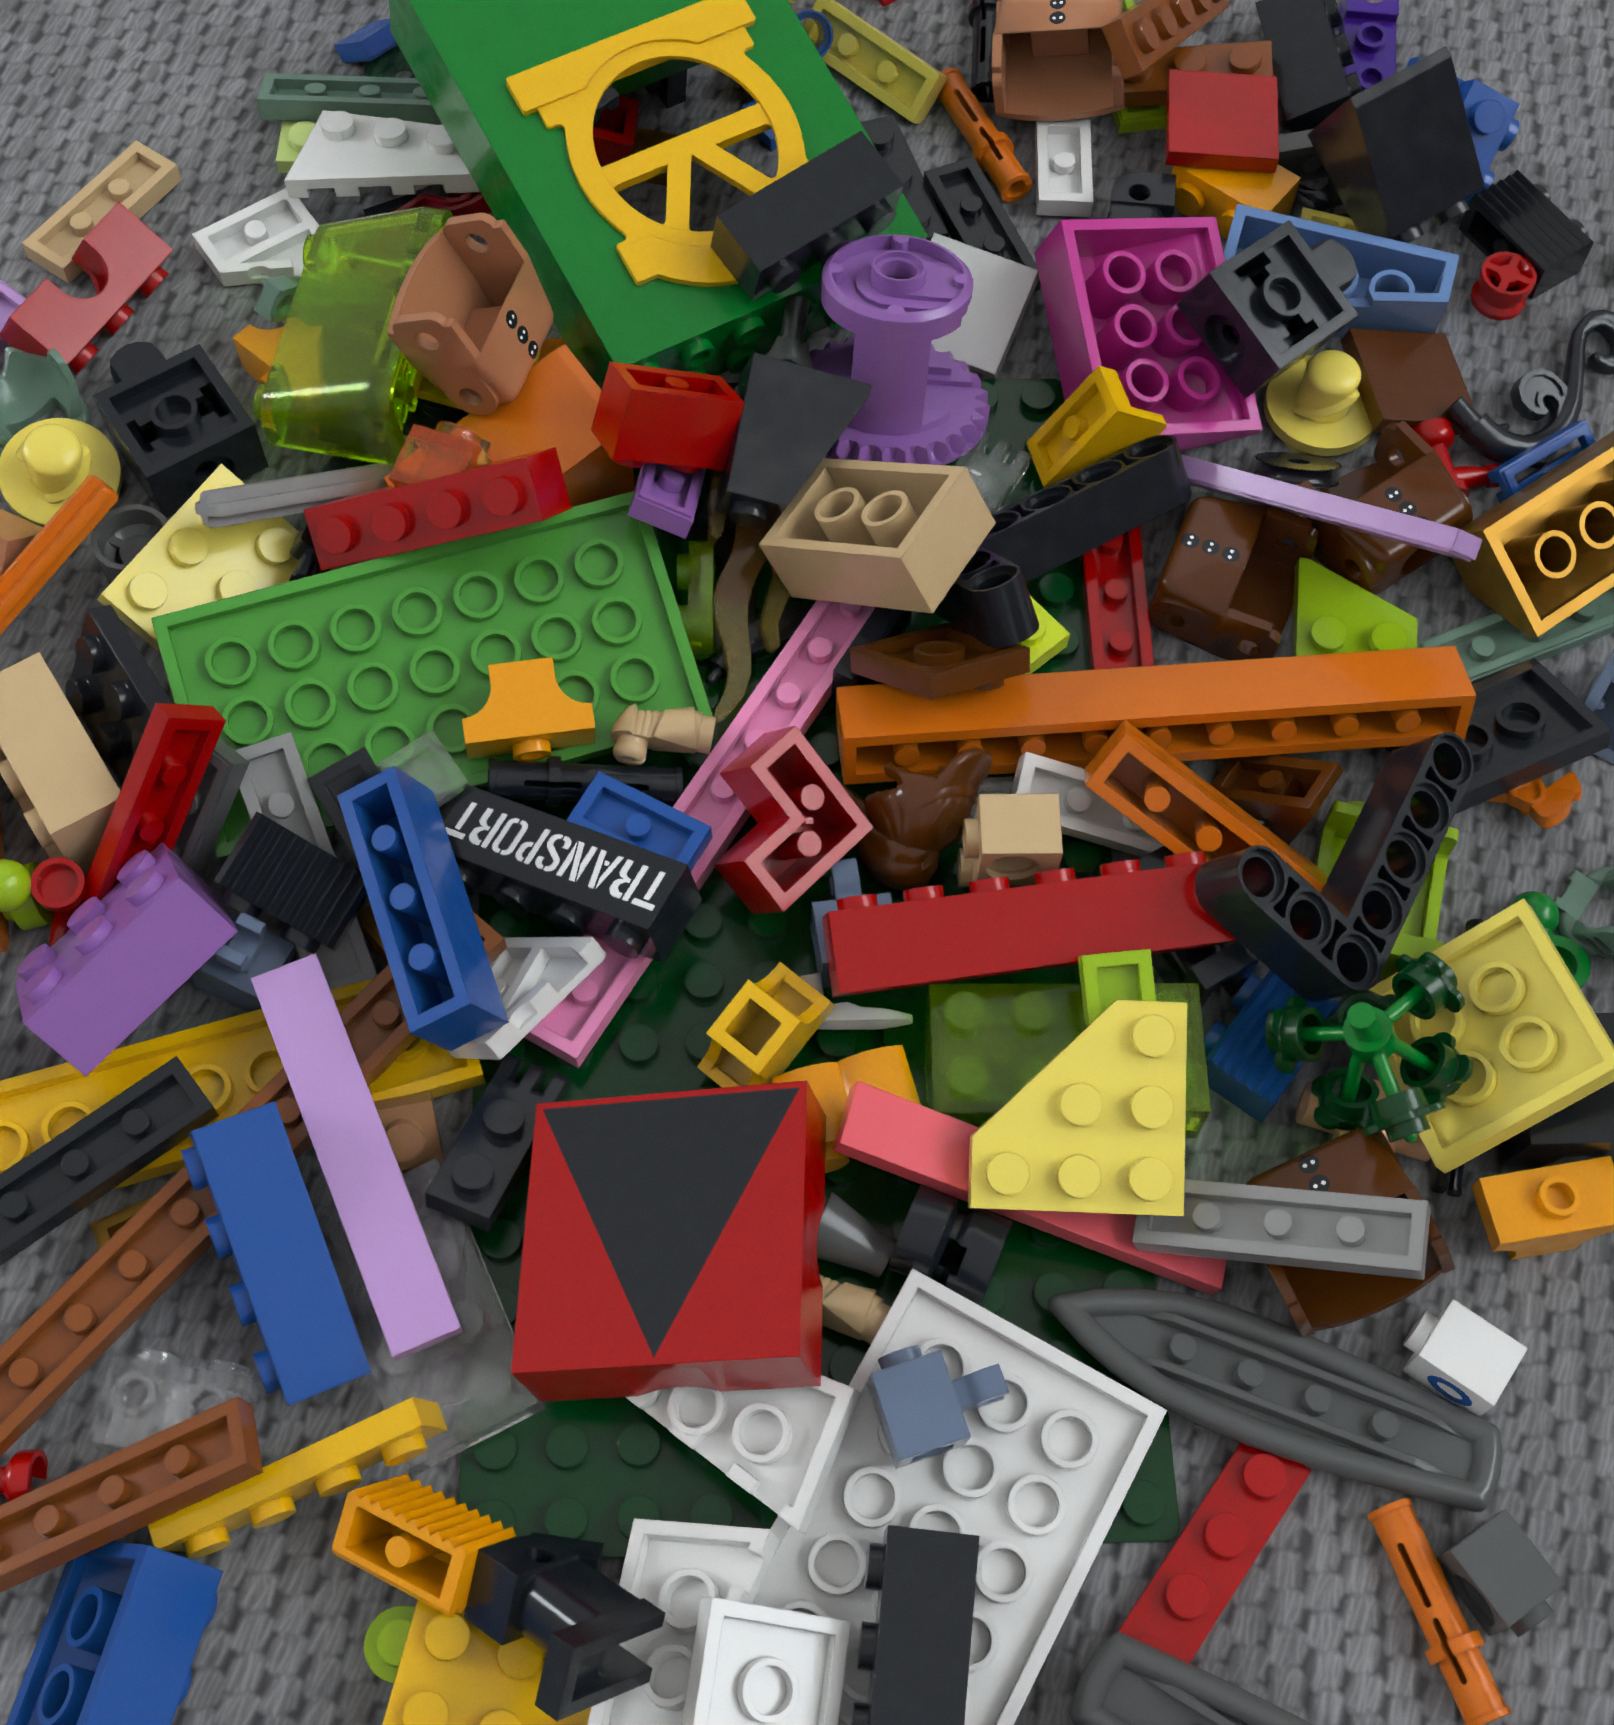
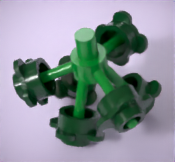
M1424 952L1419 958H1411L1403 954L1396 959L1395 967L1398 973L1392 979L1394 994L1382 996L1370 990L1342 996L1335 1014L1327 1017L1325 1022L1321 1013L1314 1007H1307L1305 1000L1301 996H1290L1284 1008L1271 1009L1269 1011L1265 1029L1266 1044L1270 1052L1275 1055L1276 1068L1282 1074L1293 1073L1298 1062L1317 1061L1324 1052L1326 1041H1346L1352 1054L1348 1068H1338L1332 1070L1326 1076H1319L1314 1079L1311 1086L1312 1094L1318 1098V1107L1314 1110L1313 1118L1319 1126L1325 1129L1333 1130L1337 1128L1339 1130L1351 1131L1357 1128H1364L1362 1130L1364 1137L1385 1130L1390 1143L1401 1139L1409 1143L1415 1142L1418 1133L1431 1129L1426 1115L1446 1108L1444 1104L1446 1096L1454 1094L1461 1087L1462 1083L1471 1077L1474 1064L1472 1059L1466 1055H1460L1455 1048L1456 1039L1451 1034L1440 1032L1433 1037H1422L1408 1045L1397 1038L1393 1023L1401 1019L1407 1011L1420 1019L1428 1020L1444 1008L1453 1013H1457L1464 1008L1465 999L1462 993L1456 989L1458 982L1455 973L1443 960L1431 952ZM1393 1053L1402 1058L1400 1075L1403 1082L1410 1086L1411 1089L1400 1091L1388 1058ZM1365 1063L1374 1065L1386 1094L1385 1098L1377 1100L1380 1091L1376 1082L1363 1072Z

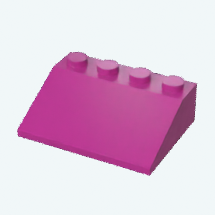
M1216 217L1060 220L1034 254L1064 401L1098 366H1103L1116 370L1131 407L1160 414L1164 417L1167 428L1160 435L1167 434L1176 437L1180 451L1256 435L1263 430L1255 393L1246 399L1243 397L1177 306L1209 272L1226 262ZM1237 330L1233 331L1235 336L1238 338L1239 334Z

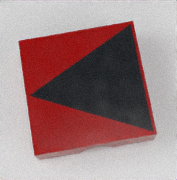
M808 1081L536 1104L511 1374L540 1402L634 1397L674 1387H699L723 1392L821 1386L823 1285L817 1263V1239L825 1207L826 1115Z

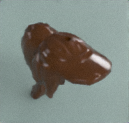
M975 747L963 750L953 757L946 766L939 767V772L935 774L915 773L902 767H896L892 762L886 763L884 767L885 774L897 781V787L868 794L865 801L853 790L842 785L874 827L855 847L864 867L878 882L894 890L919 888L929 883L937 869L940 853L955 844L963 835V821L970 818L972 806L976 803V794L993 764L990 753Z

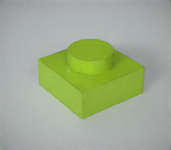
M1151 949L1078 956L1085 1025H1090L1100 1013L1116 1000L1156 1001Z

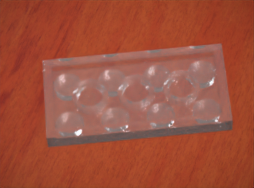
M437 1158L402 1175L462 1327L463 1333L395 1361L389 1350L337 1208L317 1217L384 1410L411 1397L439 1404L448 1430L425 1440L428 1450L424 1454L405 1462L406 1469L415 1475L545 1409L543 1402H540L511 1374L514 1332L469 1224L426 1207L425 1192L442 1165Z

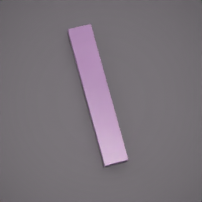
M1181 454L1189 484L1202 489L1271 506L1293 514L1468 562L1471 559L1476 560L1483 540L1452 526Z
M316 953L251 978L392 1357L395 1361L463 1333Z

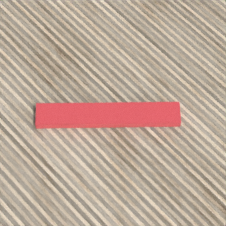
M857 1081L849 1090L832 1151L968 1202L970 1136L979 1127ZM986 1209L1206 1294L1212 1295L1222 1289L1227 1263L1225 1259L1138 1251L1132 1243L1136 1219L1135 1214Z

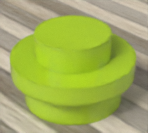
M400 1605L383 1611L372 1621L365 1635L364 1655L368 1666L376 1676L391 1684L395 1680L415 1610L413 1606Z

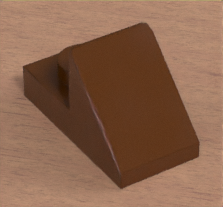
M1277 755L1237 757L1227 760L1211 785L1252 817L1265 819L1270 831L1290 845L1314 817L1343 773V770L1338 762Z

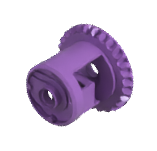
M883 234L852 241L835 251L826 260L822 270L821 281L822 305L833 321L855 334V339L848 336L843 343L838 344L829 341L823 350H811L809 355L813 368L872 385L869 398L828 451L826 458L945 465L964 456L983 437L988 425L990 411L988 391L981 389L980 377L976 373L969 371V366L966 362L954 361L950 351L938 352L931 343L932 340L946 336L961 326L962 317L967 313L973 293V278L970 270L960 258L945 247L919 237Z

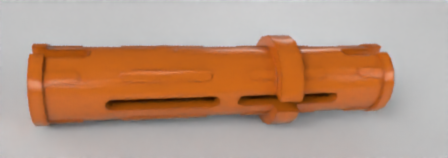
M955 67L942 70L941 73L947 76L948 79L937 98L972 149V157L975 158L982 172H987L1001 194L1000 196L1003 201L1011 203L1022 199L1030 191L1032 181L1029 174L1024 171L1013 154L1014 144L1006 133L997 130L982 104L977 100L962 77L961 71Z
M1403 1498L1370 1512L1367 1515L1370 1523L1372 1522L1397 1575L1398 1582L1430 1646V1649L1424 1652L1431 1667L1439 1666L1464 1719V1725H1485L1511 1714L1510 1707L1506 1705L1479 1649L1485 1645L1480 1631L1470 1630L1444 1575V1571L1412 1508L1413 1503L1411 1499Z

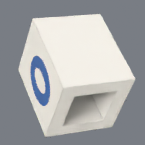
M1452 1299L1436 1316L1425 1310L1418 1318L1403 1343V1346L1411 1350L1413 1354L1402 1371L1443 1399L1480 1417L1496 1404L1528 1348Z

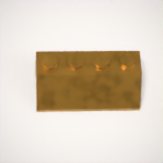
M1614 430L1461 528L1483 539L1476 560L1471 559L1468 562L1451 557L1468 591L1530 638L1539 637L1614 587Z

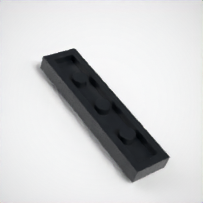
M177 1056L0 1174V1266L189 1137L191 1131L204 1127L219 1117L213 1105Z

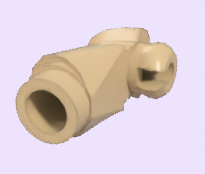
M635 703L623 710L613 724L609 735L612 741L616 743L613 747V755L617 761L627 765H640L644 763L647 756V748L652 749V751L692 754L698 752L710 755L716 717L703 715V712L695 711L694 707L665 709V711L661 712L658 710L638 711L637 704Z
M820 1275L823 1285L822 1326L871 1344L891 1306L885 1304L884 1299L876 1295L877 1290L847 1282L840 1284L836 1280L832 1281L831 1278Z

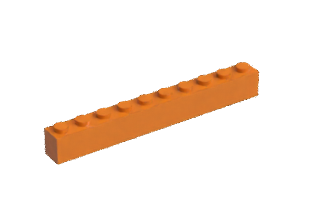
M1456 646L1023 674L1004 679V685L997 689H969L934 700L887 684L836 687V733L843 783L847 785L896 781L885 774L884 767L889 762H892L896 767H902L911 772L935 774L939 772V767L946 766L959 752L974 747L988 751L992 756L993 764L988 775L1016 773L1019 757L1025 752L1085 768L1124 719L1179 761L1407 746L1443 732L1455 733L1465 740L1477 695Z

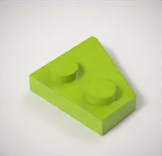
M1299 557L1294 568L1292 656L1417 648L1418 618L1315 561Z

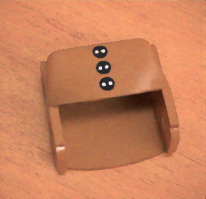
M997 0L996 24L992 41V86L997 116L1025 121H1064L1095 117L1124 109V79L1101 28L1123 13V1Z
M474 213L448 218L443 229H440L432 236L419 252L398 292L391 313L387 335L412 367L447 395L457 407L474 415L486 416L493 414L498 404L509 403L518 397L551 328L554 313L528 253L504 219L496 220L487 213ZM470 234L482 237L487 244L476 242Z

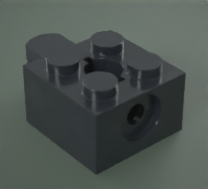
M1288 220L1209 272L1177 306L1246 399L1320 348L1359 315L1343 294L1357 275L1356 262L1351 252L1343 244L1333 239L1321 241L1309 247L1292 222ZM1237 330L1239 334L1238 338L1235 336L1233 331Z
M150 342L127 344L113 355L110 360V369L115 385L92 396L110 439L156 509L165 515L166 518L174 515L221 463L240 480L269 467L255 423L200 344L167 360L161 351ZM200 464H203V467L197 469Z

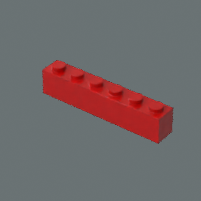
M1204 851L1169 855L1164 857L1166 868L1141 871L1139 859L1106 863L1100 865L1101 876L1076 879L1074 868L1049 870L1034 874L1036 885L1010 888L1009 877L981 879L969 882L970 893L944 897L943 885L913 888L903 891L904 902L878 905L876 894L850 896L837 899L838 911L828 912L822 917L832 997L1078 964V956L1141 949H1151V954L1223 945L1237 941V939L1216 922L1199 904L1195 893V878L1198 869L1206 862Z

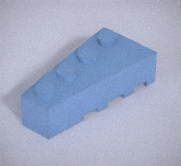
M1237 204L1224 250L1225 261L1231 259L1288 220L1292 222L1309 247L1318 242L1333 239L1343 244L1351 252L1356 262L1357 275L1343 294L1359 315L1333 337L1343 338L1350 328L1424 333L1436 332L1449 302L1460 255Z

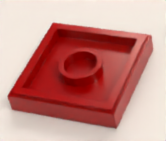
M1169 69L1166 80L1165 165L1276 172L1279 161L1277 77Z

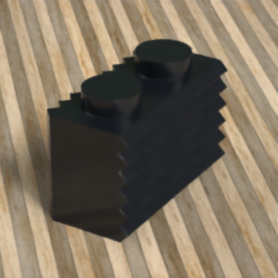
M1516 170L1512 176L1509 174L1504 180L1500 179L1496 185L1492 184L1488 189L1484 188L1479 194L1476 192L1470 199L1468 204L1470 209L1465 212L1459 226V230L1487 257L1497 252L1508 251L1517 253L1531 262L1535 267L1537 279L1532 292L1528 295L1530 300L1579 273L1594 244V241L1589 238L1588 232L1581 222L1569 219L1551 201L1548 191L1543 186L1533 184L1519 170Z
M257 811L214 879L215 882L227 888L221 901L239 912L248 914L258 919L263 910L286 923L280 935L312 954L318 951L321 944L335 951L368 898L360 871Z

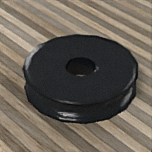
M1265 452L1255 455V458L1262 462L1260 470L1254 471L1253 474L1290 484L1296 482L1303 483L1308 480L1316 489L1332 488L1340 484L1337 480L1333 479L1332 474L1334 470H1338L1343 466L1334 460L1291 452Z

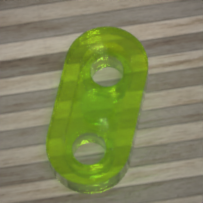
M689 541V553H677L678 590H688V605H678L693 654H714V541Z

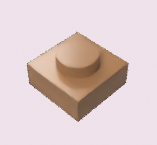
M432 1090L374 1101L401 1171L443 1163V1146Z

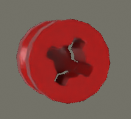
M1508 251L1497 252L1488 256L1483 262L1478 280L1471 290L1470 298L1472 305L1480 314L1490 319L1501 321L1517 317L1524 309L1526 299L1536 284L1537 273L1535 267L1528 259L1517 253Z

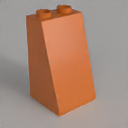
M566 344L556 348L532 366L518 397L514 401L498 404L493 414L486 416L468 414L384 477L386 487L400 486L556 447L571 507L635 490L633 467L624 466L613 461L591 432L602 390Z

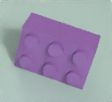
M163 842L151 853L147 850H142L129 859L117 875V880L120 882L101 900L95 896L85 901L68 920L67 927L70 929L51 947L47 944H42L34 949L23 960L17 970V974L20 977L15 980L23 1024L84 1076H87L238 932L219 894Z

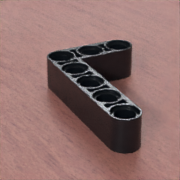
M1164 434L1145 438L992 513L991 515L996 522L947 592L945 598L938 605L935 613L949 623L971 634L975 639L993 648L1012 646L1033 636L1038 631L1040 624L1026 586L1027 582L1180 506L1191 497L1192 491L1176 437Z
M1443 732L1392 751L1387 757L1321 893L1275 851L1267 846L1255 845L1205 862L1198 869L1195 878V893L1199 904L1216 922L1307 1001L1320 1002L1363 992L1372 988L1385 966L1472 779L1474 762L1469 746L1457 734Z

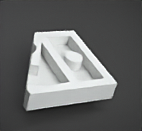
M286 188L192 234L196 249L224 287L262 284L264 279L282 274L294 278L304 277L306 273L329 276L342 275L344 271H347L345 259L299 198H289Z
M593 937L504 938L507 948L490 966L509 1023L448 1052L454 1058L501 1060L604 960L607 953Z

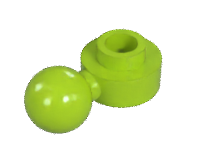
M0 859V912H2L5 919L15 921L25 931L51 924L54 911L42 907L33 897L30 890L31 875L39 863L33 861L20 864L14 860Z

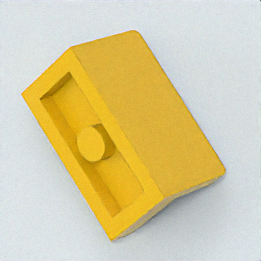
M1098 366L1033 434L1026 444L1042 485L1045 488L1138 441L1160 435L1167 428L1164 417L1160 414L1131 407L1116 370Z

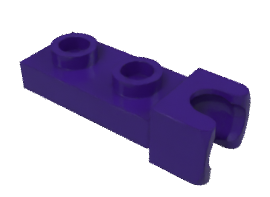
M1341 0L1339 11L1343 25L1339 26V34L1345 32L1355 62L1345 67L1346 73L1349 75L1357 72L1362 90L1364 91L1396 73V21L1399 15V0H1382L1379 3H1370L1366 0Z

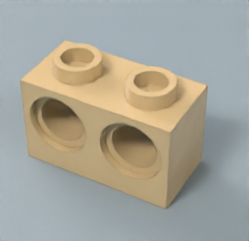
M979 794L974 819H964L963 848L958 849L957 855L958 886L969 887V882L994 877H1009L1010 888L1036 885L1034 874L1059 869L1063 855L1059 794Z

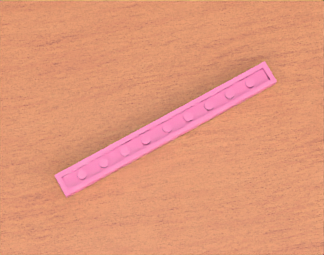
M817 600L673 806V808L711 826L713 838L691 871L698 891L715 868L713 864L724 855L751 815L719 773L764 733L796 725L803 735L806 734L832 695L834 668L875 607ZM586 933L583 935V937H593ZM593 937L607 953L604 960L524 1038L579 1068L653 959L643 955H639L636 959L627 958L611 949L604 940Z

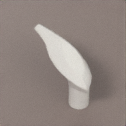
M820 972L799 976L824 996ZM850 1002L834 1003L835 1008L818 1029L877 1030L912 1024L913 1015L885 1008L860 1007Z

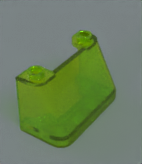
M419 207L325 223L317 228L315 234L307 236L303 247L304 267L266 384L258 386L254 397V416L257 420H261L263 430L270 445L372 463H384L399 467L412 457L416 442L414 437L403 435V424L406 422L408 411L415 412L418 400L413 389L417 370L408 362L387 335L391 313L407 272L424 245L440 229H443L448 218L453 217L451 211Z

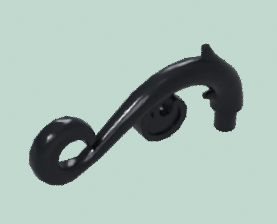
M1608 310L1590 311L1577 322L1568 343L1562 380L1553 372L1540 368L1528 371L1513 384L1510 392L1513 408L1521 417L1531 421H1539L1549 412L1544 402L1550 408L1548 423L1543 428L1532 434L1521 435L1507 431L1510 428L1509 424H1497L1487 413L1481 416L1461 396L1444 411L1463 432L1459 437L1479 455L1493 462L1503 464L1571 423L1577 422L1583 401L1586 339L1591 332H1598L1604 336L1610 345L1611 352L1610 355L1594 352L1587 358L1588 366L1598 373L1614 374V312ZM1543 458L1529 467L1539 469L1549 462Z

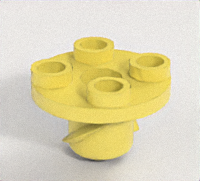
M1321 351L1314 356H1306L1269 382L1264 397L1265 417L1271 429L1288 449L1302 454L1336 456L1351 452L1369 440L1373 429L1357 389L1361 381V370L1356 360L1342 351Z
M51 418L32 423L20 430L9 440L0 456V489L5 501L18 517L41 527L47 524L90 475L99 477L118 496L121 490L122 468L114 446L98 429L75 419Z

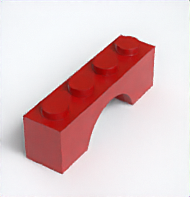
M556 447L427 480L394 487L388 486L338 498L304 509L303 511L322 571L544 521L568 511L572 507Z

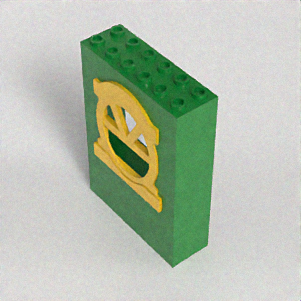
M389 0L391 34L495 219H504L528 253L554 313L553 322L567 347L601 390L610 361L717 376L727 371H730L731 374L741 373L754 352L763 355L768 354L776 337L780 336L786 299L789 296H801L810 302L803 342L811 334L828 327L830 330L843 328L833 321L822 305L821 281L824 265H821L820 262L802 271L800 278L787 290L779 294L769 291L752 302L710 247L714 231L698 232L691 231L689 228L692 161L751 196L860 131L872 143L788 0ZM703 64L732 78L757 103L601 167L593 141V121L598 104L610 85L619 93V96H622L696 65ZM772 129L778 152L777 174L773 178L767 177L723 148ZM667 172L665 223L660 224L644 216L630 206L617 192ZM901 193L895 210L897 213L896 218L878 235L897 234L926 239L928 236L904 194ZM865 233L857 239L868 237V235Z

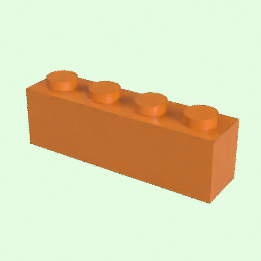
M1125 719L1085 767V786L1174 854L1204 851L1206 862L1255 845H1261L1275 851L1318 892L1321 893L1328 879L1324 871Z

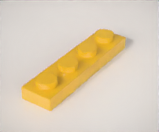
M411 1397L263 1467V1473L149 1524L148 1528L153 1545L164 1551L185 1552L188 1559L204 1557L228 1546L231 1543L229 1533L251 1522L253 1528H263L289 1518L297 1512L294 1502L317 1491L319 1497H329L353 1488L362 1482L360 1471L384 1460L385 1466H395L410 1461L428 1450L425 1440L448 1430L439 1404Z

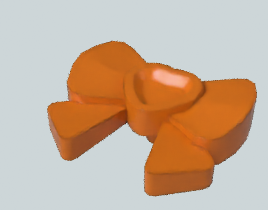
M1569 772L1547 788H1545L1543 781L1537 778L1487 801L1507 803L1519 809L1522 815L1530 814L1541 828H1551L1566 819L1571 811L1572 802L1581 799L1582 787L1576 774Z

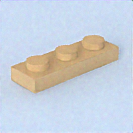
M137 140L134 141L22 242L28 259L70 284L84 271L71 259L83 238L118 201L138 219L144 216L182 181L177 164Z

